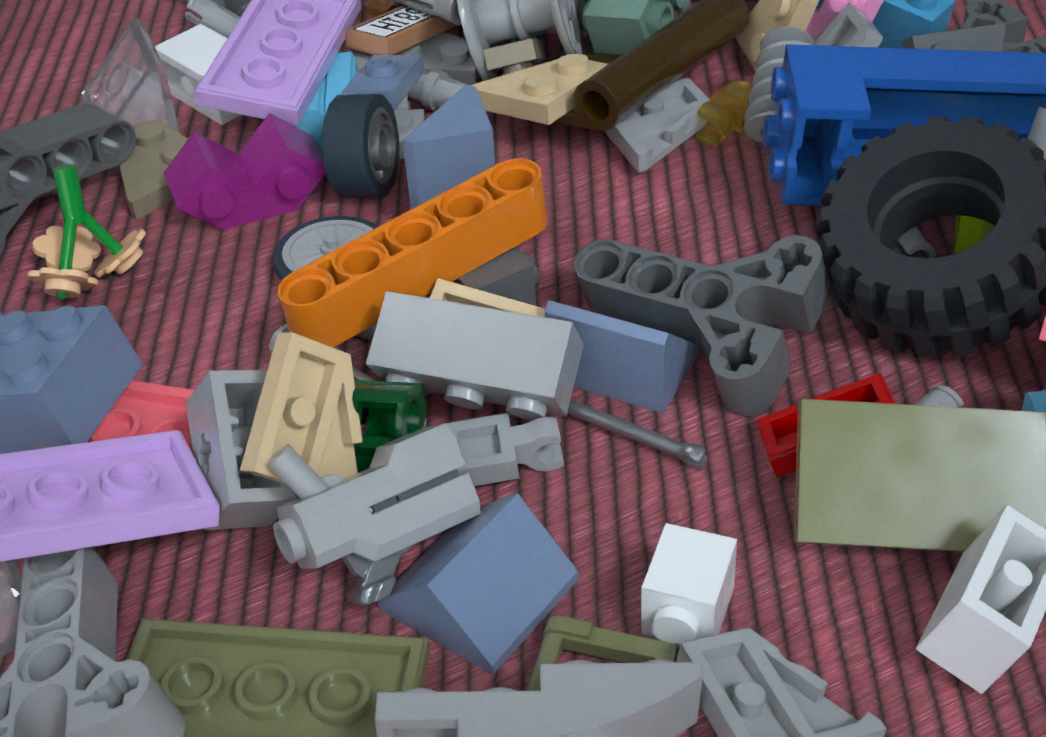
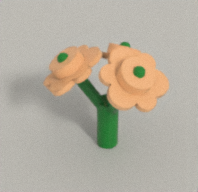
M68 164L52 169L64 219V228L50 226L46 230V235H41L34 239L32 249L36 255L46 258L45 263L48 267L28 271L27 275L28 280L42 283L46 294L56 296L59 299L80 297L81 291H88L90 288L98 286V279L89 277L85 273L92 267L93 259L98 258L101 254L100 245L92 242V234L110 251L94 271V275L97 278L102 277L104 274H109L113 270L120 275L129 268H134L137 264L136 261L143 253V250L139 247L140 241L146 235L142 228L138 231L134 230L120 243L86 211L77 167L75 164ZM81 223L86 228L77 226V224Z

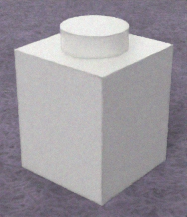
M665 524L641 587L642 636L678 644V647H680L682 642L720 633L735 586L737 539L673 524Z

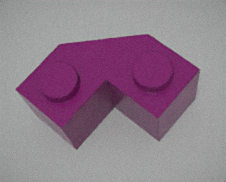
M269 113L239 154L193 132L163 174L177 209L225 230L297 211L325 176L326 172L323 156L312 135Z

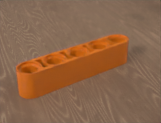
M516 158L500 162L290 273L281 281L277 292L289 332L330 347H335L377 324L386 291L426 297L432 293L437 278L453 282L536 236L545 229L548 223L541 168L537 163L529 159Z

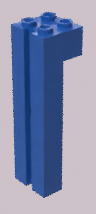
M786 44L783 66L774 67L771 77L772 101L779 102H776L775 114L766 115L763 128L764 148L771 149L769 179L771 182H778L782 205L822 206L820 199L831 179L838 181L836 171L850 155L857 158L862 154L861 147L864 143L877 135L884 139L893 134V127L907 122H911V126L914 127L927 124L928 117L946 116L948 121L961 122L963 116L983 119L987 127L992 128L997 122L1018 132L1019 140L1023 137L1027 138L1038 107L1046 109V53Z

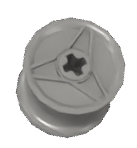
M456 0L468 48L474 64L484 81L496 78L499 74V70H487L483 50L497 47L498 42L518 37L522 41L530 39L533 33L556 28L565 53L567 55L582 54L580 26L574 0Z

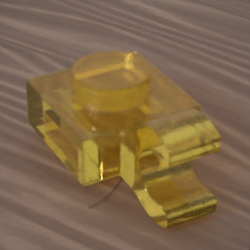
M732 80L710 96V101L705 102L698 110L697 116L707 119L708 122L705 128L696 134V140L716 147L732 131L746 135L743 127L746 123L745 114L749 107V95L753 84Z

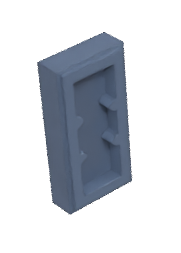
M373 55L342 90V95L383 94L390 102L394 111L424 73L422 55Z

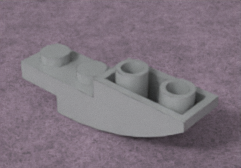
M655 659L644 663H593L586 660H574L564 664H540V691H516L510 688L496 687L485 691L435 692L425 688H414L404 692H377L376 733L377 737H675L697 723L703 678L701 662L674 663L664 659Z

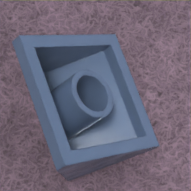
M466 84L403 139L411 209L495 165L493 129L475 86Z
M551 300L547 302L545 318L573 322L584 343L574 383L575 388L664 414L696 361L700 350L699 345L656 329Z
M518 493L480 506L481 514L449 528L395 582L391 595L378 601L379 610L491 675L495 674L578 581V570Z

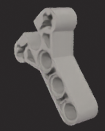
M94 547L27 557L24 560L14 661L0 677V737H183L186 724L182 713L148 667L141 661L130 659L116 662L118 584L115 576Z

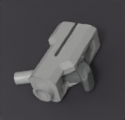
M447 423L422 428L377 447L370 467L345 479L336 474L319 477L289 444L278 450L267 463L299 497L277 507L279 521L274 523L273 531L282 555L291 564L297 562L300 568H319L342 558L349 571L358 578L355 587L352 588L349 595V602L355 605H370L391 595L396 582V577L393 574L400 556L411 549L415 543L481 514L480 500L469 472L458 474L457 468L466 464L456 437Z

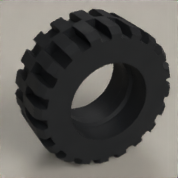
M946 116L928 117L927 124L912 127L911 122H907L893 127V134L884 139L877 135L864 143L861 147L862 154L857 158L850 155L836 171L838 181L831 179L820 199L822 207L816 214L818 245L821 248L824 266L837 305L844 317L852 319L854 328L866 338L875 340L879 336L882 347L899 353H904L907 347L915 348L916 355L919 357L938 358L939 351L954 350L955 357L974 354V346L989 342L991 348L1011 339L1010 330L1016 326L1025 330L1041 317L1039 304L1046 306V159H1044V151L1032 140L1026 137L1019 140L1017 131L997 122L992 128L985 126V121L977 117L963 116L961 122L948 121ZM950 215L970 216L994 225L989 234L978 243L949 256L917 258L891 250L894 243L905 232L922 222L937 217Z

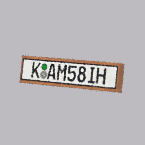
M402 5L346 29V47L371 55H395L458 25L435 15Z

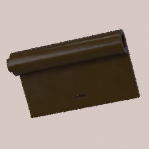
M701 0L622 55L595 53L590 36L587 35L581 39L582 54L586 55L588 60L608 65L577 86L574 91V109L554 122L596 131H607L743 32L749 21L747 4L744 0ZM563 51L562 53L552 58L548 62L557 60L560 57L565 56L567 54L565 53V51Z

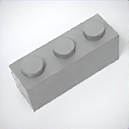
M386 291L366 365L382 381L422 383L425 391L444 394V399L447 402L459 407L481 409L483 402L507 406L506 411L508 413L528 420L545 417L546 413L566 417L584 343L573 322Z

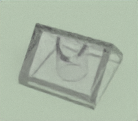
M134 17L81 93L84 104H93L129 122L133 128L140 123L157 118L175 131H179L165 67L143 21Z

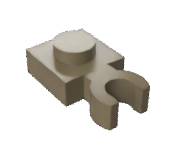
M536 38L483 50L487 70H503V75L533 67L532 63L542 62L546 59L542 40Z

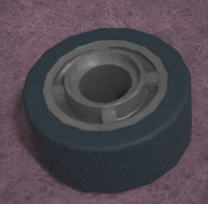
M383 94L337 95L329 103L322 131L323 162L332 190L341 198H378L387 196L395 183L400 155L399 132L392 106Z

